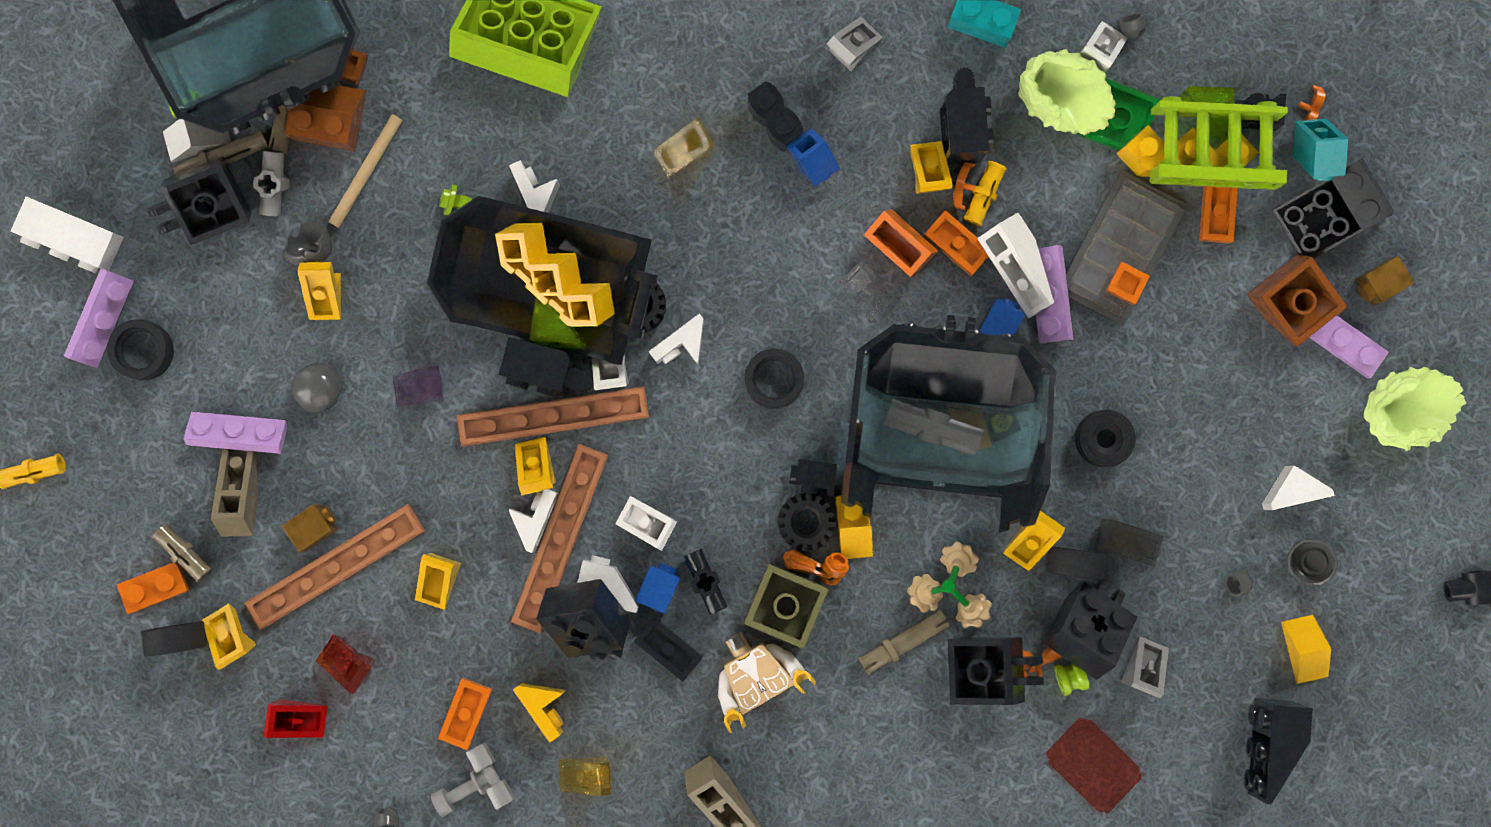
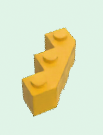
M1148 125L1116 154L1136 176L1150 177V171L1164 160V141ZM1191 128L1178 138L1177 160L1180 161V165H1192V163L1196 162V130L1194 128ZM1241 133V163L1245 167L1259 152ZM1228 136L1215 148L1209 145V162H1212L1214 167H1224L1227 164Z
M542 223L513 224L495 234L501 266L510 274L515 273L526 283L525 288L544 305L549 303L561 314L559 318L568 326H598L615 314L610 283L581 284L576 253L548 254Z

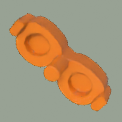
M1312 85L1314 94L1311 105L1302 101L1299 102L1298 107L1308 111L1304 120L1317 119L1319 110L1325 100L1323 88Z
M965 162L958 173L953 190L954 208L965 210V206L962 205L963 189L973 191L976 186L965 183L970 168L975 166L973 163Z

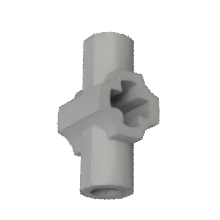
M263 151L262 172L259 176L254 177L253 188L260 193V215H281L282 193L285 190H289L290 178L286 177L283 173L284 152ZM271 179V181L276 182V188L267 185V180Z

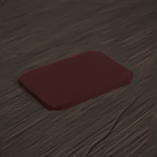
M1078 718L1046 752L1048 763L1097 811L1109 813L1142 779L1139 767L1089 719Z

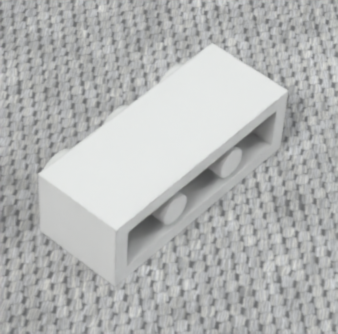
M25 197L11 229V232L22 236L20 239L21 243L39 249L41 244L51 248L49 251L50 255L64 261H68L70 256L80 260L78 263L79 267L93 273H97L98 268L110 270L124 238L29 197Z

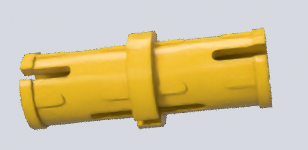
M988 161L979 185L975 186L972 191L974 196L963 217L965 221L982 227L991 203L997 199L996 191L1007 170L1005 166L994 161Z
M58 453L54 456L35 461L30 458L22 461L20 465L0 469V488L7 489L8 487L26 482L28 484H35L41 478L63 474L66 471L64 458Z

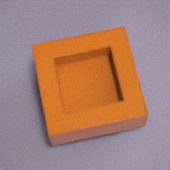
M1120 262L1105 292L1131 305H1135L1150 276L1124 262Z

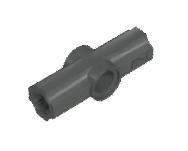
M894 399L891 401L883 424L914 435L918 440L939 447L944 445L973 456L976 455L984 431L983 429L953 420L952 416L929 408L921 409Z

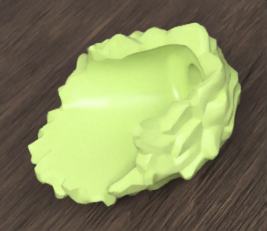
M1067 49L1056 53L1048 51L1031 58L1027 62L1026 70L1020 76V90L1018 93L1029 111L1028 114L1039 118L1043 122L1044 127L1052 126L1056 131H1069L1072 134L1080 133L1086 135L1099 129L1104 130L1109 125L1108 120L1114 117L1116 102L1113 100L1111 86L1105 80V72L1098 69L1094 60L1089 61L1081 57L1080 53H1069Z
M1409 367L1408 370L1398 374L1390 372L1386 378L1378 381L1376 389L1369 394L1368 402L1364 409V418L1370 423L1369 430L1371 434L1377 436L1380 443L1384 446H1395L1405 449V451H1409L1411 446H1424L1428 448L1430 442H1441L1445 433L1451 430L1450 424L1457 421L1456 414L1461 411V407L1466 404L1465 397L1460 394L1463 391L1460 383L1455 382L1452 376L1444 375L1437 369L1430 370L1427 367L1415 369Z

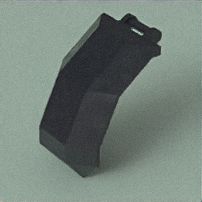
M477 196L441 220L427 285L450 322L542 342L612 364L622 365L628 336L643 339L645 329L642 326L652 285H656L658 275L644 271L652 239ZM542 223L548 254L576 253L581 284L610 283L615 314L598 326H568L559 318L561 314L549 303L544 305L525 288L526 283L515 273L510 274L501 266L495 234L513 224Z

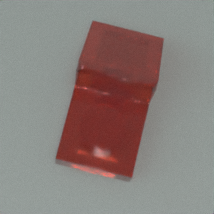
M335 634L331 636L316 659V662L352 694L356 692L376 661L372 657L357 652L342 637Z

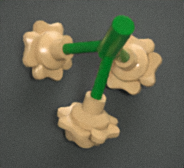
M955 542L952 546L943 548L942 553L944 555L940 558L941 563L946 566L947 572L950 573L949 579L940 585L929 574H924L922 577L915 576L912 585L907 589L908 594L911 596L910 604L917 606L922 613L928 610L934 611L937 609L938 602L943 598L942 592L951 593L959 601L956 620L962 622V626L965 629L970 627L980 628L985 621L990 619L989 610L992 603L986 600L984 594L976 596L968 594L964 597L956 589L955 584L957 575L964 577L967 573L976 571V563H978L979 557L973 553L970 545H962L960 542Z

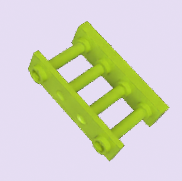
M1176 96L1162 98L1151 109V115L1165 116L1164 160L1150 171V184L1277 190L1287 183V170H1276V166L1273 165V121H1278L1288 113V107L1277 106V103L1272 101L1259 102L1257 105L1187 102L1182 101V98ZM1178 116L1197 117L1196 162L1192 163V165H1180V161L1177 160ZM1210 118L1228 119V161L1224 167H1214L1212 162H1209ZM1241 120L1260 121L1259 165L1256 166V169L1244 168V164L1241 163Z

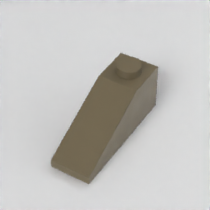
M222 449L211 520L221 537L253 536L257 512V452Z
M711 755L684 771L687 795L715 827H761L730 777Z

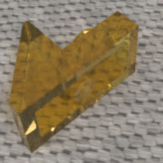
M696 118L653 150L665 174L670 178L682 172L695 161L709 158L715 145L700 118Z
M607 756L559 759L560 790L562 792L594 796L611 794L610 762L607 761Z

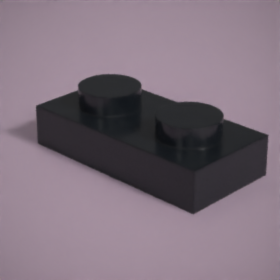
M655 616L633 641L682 682L703 658L702 654Z

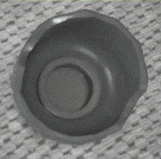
M318 221L304 222L300 224V232L297 236H287L286 247L283 253L288 263L298 267L299 263L324 262L329 257L332 251V242L324 223Z
M316 362L298 371L293 379L291 390L295 402L308 412L319 413L330 409L336 404L338 396L343 389V382L339 372L331 365Z
M1304 538L1295 543L1287 555V568L1290 575L1301 584L1320 586L1330 581L1338 569L1337 554L1327 542L1321 539Z

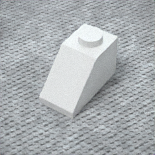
M592 555L591 561L583 560L577 583L601 579L625 611L638 612L639 603L635 601L636 598L617 567L609 565L610 559Z

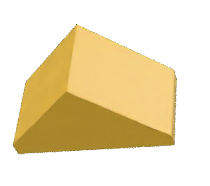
M432 553L423 554L420 562L415 600L445 610L461 563Z
M1307 615L1282 621L1281 624L1296 684L1328 677L1331 647L1314 616Z

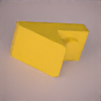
M942 141L910 145L911 159L915 171L916 194L952 189L953 183Z
M332 262L299 263L297 272L309 320H341V273H334Z
M546 437L515 444L518 486L521 495L553 488L556 479Z
M836 496L840 553L847 559L873 557L872 526L870 525L869 517L862 514V507L856 504L854 507H848L841 503L842 496Z
M1040 511L1036 524L1027 527L1021 526L1003 554L1030 571L1061 538L1065 527Z
M230 604L202 619L215 667L218 670L247 654L256 646L255 642L243 633L237 612Z
M521 683L513 689L549 743L562 734L563 730L560 726L564 723L555 709L552 708L549 711L546 705L561 696L566 690Z

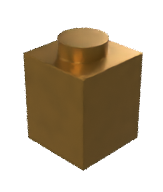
M1399 256L1384 261L1356 278L1359 284L1357 290L1360 296L1366 302H1370L1371 305L1382 303L1415 283Z
M321 504L311 505L282 525V528L299 552L309 551L338 530L334 524L337 522L335 514L328 506L322 507Z

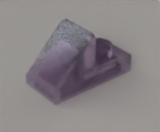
M427 366L393 376L397 407L444 401L443 382L439 366Z

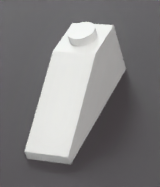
M1019 213L1002 221L977 238L1028 318L1054 303L1036 239Z

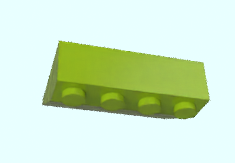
M466 0L450 30L449 57L568 97L579 75L602 6L585 0Z

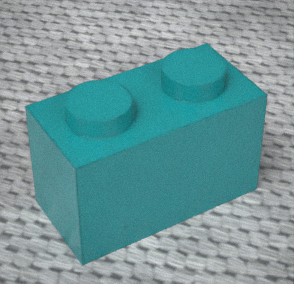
M956 0L947 28L1006 48L1012 37L1021 9L997 0Z
M1326 118L1295 121L1293 158L1313 179L1329 181L1335 176H1345L1348 138Z

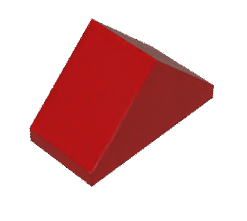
M281 699L274 701L267 706L263 737L323 738L328 706Z

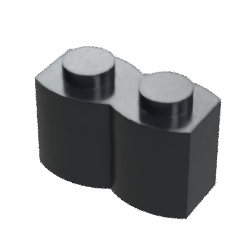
M767 81L748 93V108L751 115L759 124L766 127L767 135L772 144L785 152L788 150L786 146L803 135V127L798 116L784 106L783 98L778 89Z

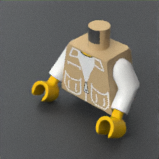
M742 632L725 641L734 658L724 663V670L719 674L718 698L725 715L724 724L729 733H732L730 725L733 721H740L744 729L746 723L742 715L793 685L804 694L806 692L801 688L804 680L809 679L813 685L816 684L815 679L804 670L803 666L791 652L774 643L765 645L763 642H760L750 647Z

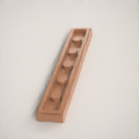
M644 386L457 415L461 447L649 418Z
M578 444L511 623L538 633L542 632L543 627L536 620L545 590L546 588L557 587L561 583L609 455Z
M407 504L251 598L244 605L259 630H263L425 532V529L410 504Z

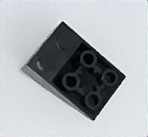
M1363 158L1347 166L1345 176H1335L1332 180L1321 181L1273 209L1299 255L1310 256L1313 259L1392 216L1395 212Z
M1255 698L1254 705L1250 706L1248 713L1249 723L1253 725L1252 737H1249L1246 743L1247 756L1251 757L1250 770L1247 769L1244 774V785L1248 789V794L1265 804L1272 805L1311 741L1313 708L1294 701Z

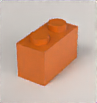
M892 209L883 211L864 234L867 239L910 277L918 275L938 252L932 244Z

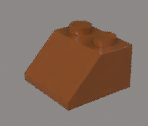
M339 85L325 93H321L319 88L307 93L310 97L309 100L289 109L284 134L293 141L355 152L367 91Z
M1295 255L1247 293V296L1263 318L1296 347L1347 308V305L1310 256Z

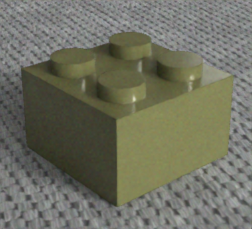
M768 563L744 624L804 649L829 589Z

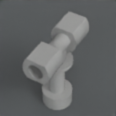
M486 742L466 752L474 768V771L470 772L471 780L449 792L442 788L431 794L432 803L441 817L455 811L454 803L477 790L481 795L488 794L496 810L515 799L506 780L499 779L492 765L496 761Z

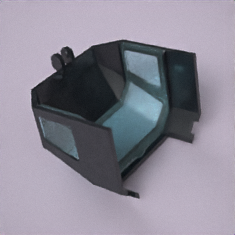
M112 0L175 116L220 133L231 129L233 135L250 128L249 120L261 116L262 120L265 121L281 113L278 107L283 104L288 109H292L309 100L310 97L307 93L317 88L320 89L321 93H325L339 86L337 79L344 76L360 33V29L346 0H227L188 19L184 18L175 0ZM290 59L297 60L293 63H290Z
M947 315L945 327L925 328L911 323L893 324L860 347L857 352L841 503L848 507H854L856 504L863 508V515L871 518L875 484L1001 498L999 533L1009 531L1010 524L1018 522L1023 527L1035 525L1050 487L1056 370L1025 338L1015 337L1011 334H983L975 330L976 318L968 317L965 324V332L955 331V315ZM892 399L921 409L929 408L952 416L953 420L983 429L982 439L976 455H968L944 445L939 447L918 440L914 435L883 425Z

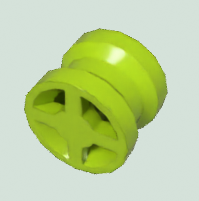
M1073 663L1066 666L1062 664L1054 666V672L1063 696L1071 695L1072 691L1076 689L1082 691L1089 689L1086 672Z

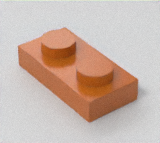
M1203 186L1199 241L1228 244L1234 242L1238 188Z
M946 210L923 235L970 276L989 257L977 237Z
M179 563L165 565L117 584L127 614H132L190 591Z
M464 677L461 678L438 739L469 750L493 689Z

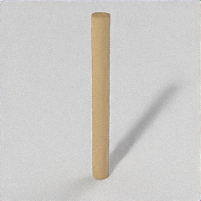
M393 114L390 116L328 221L329 223L340 228L401 125L402 119Z

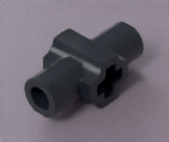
M702 548L684 556L693 577L691 586L695 593L701 594L709 615L727 608L728 606L718 586L720 582L717 571L711 570ZM706 573L707 577L713 576L715 581L711 583L710 590L698 587L697 582L701 579L700 574Z
M1491 570L1461 573L1462 579L1444 582V595L1449 602L1465 600L1466 605L1491 604Z

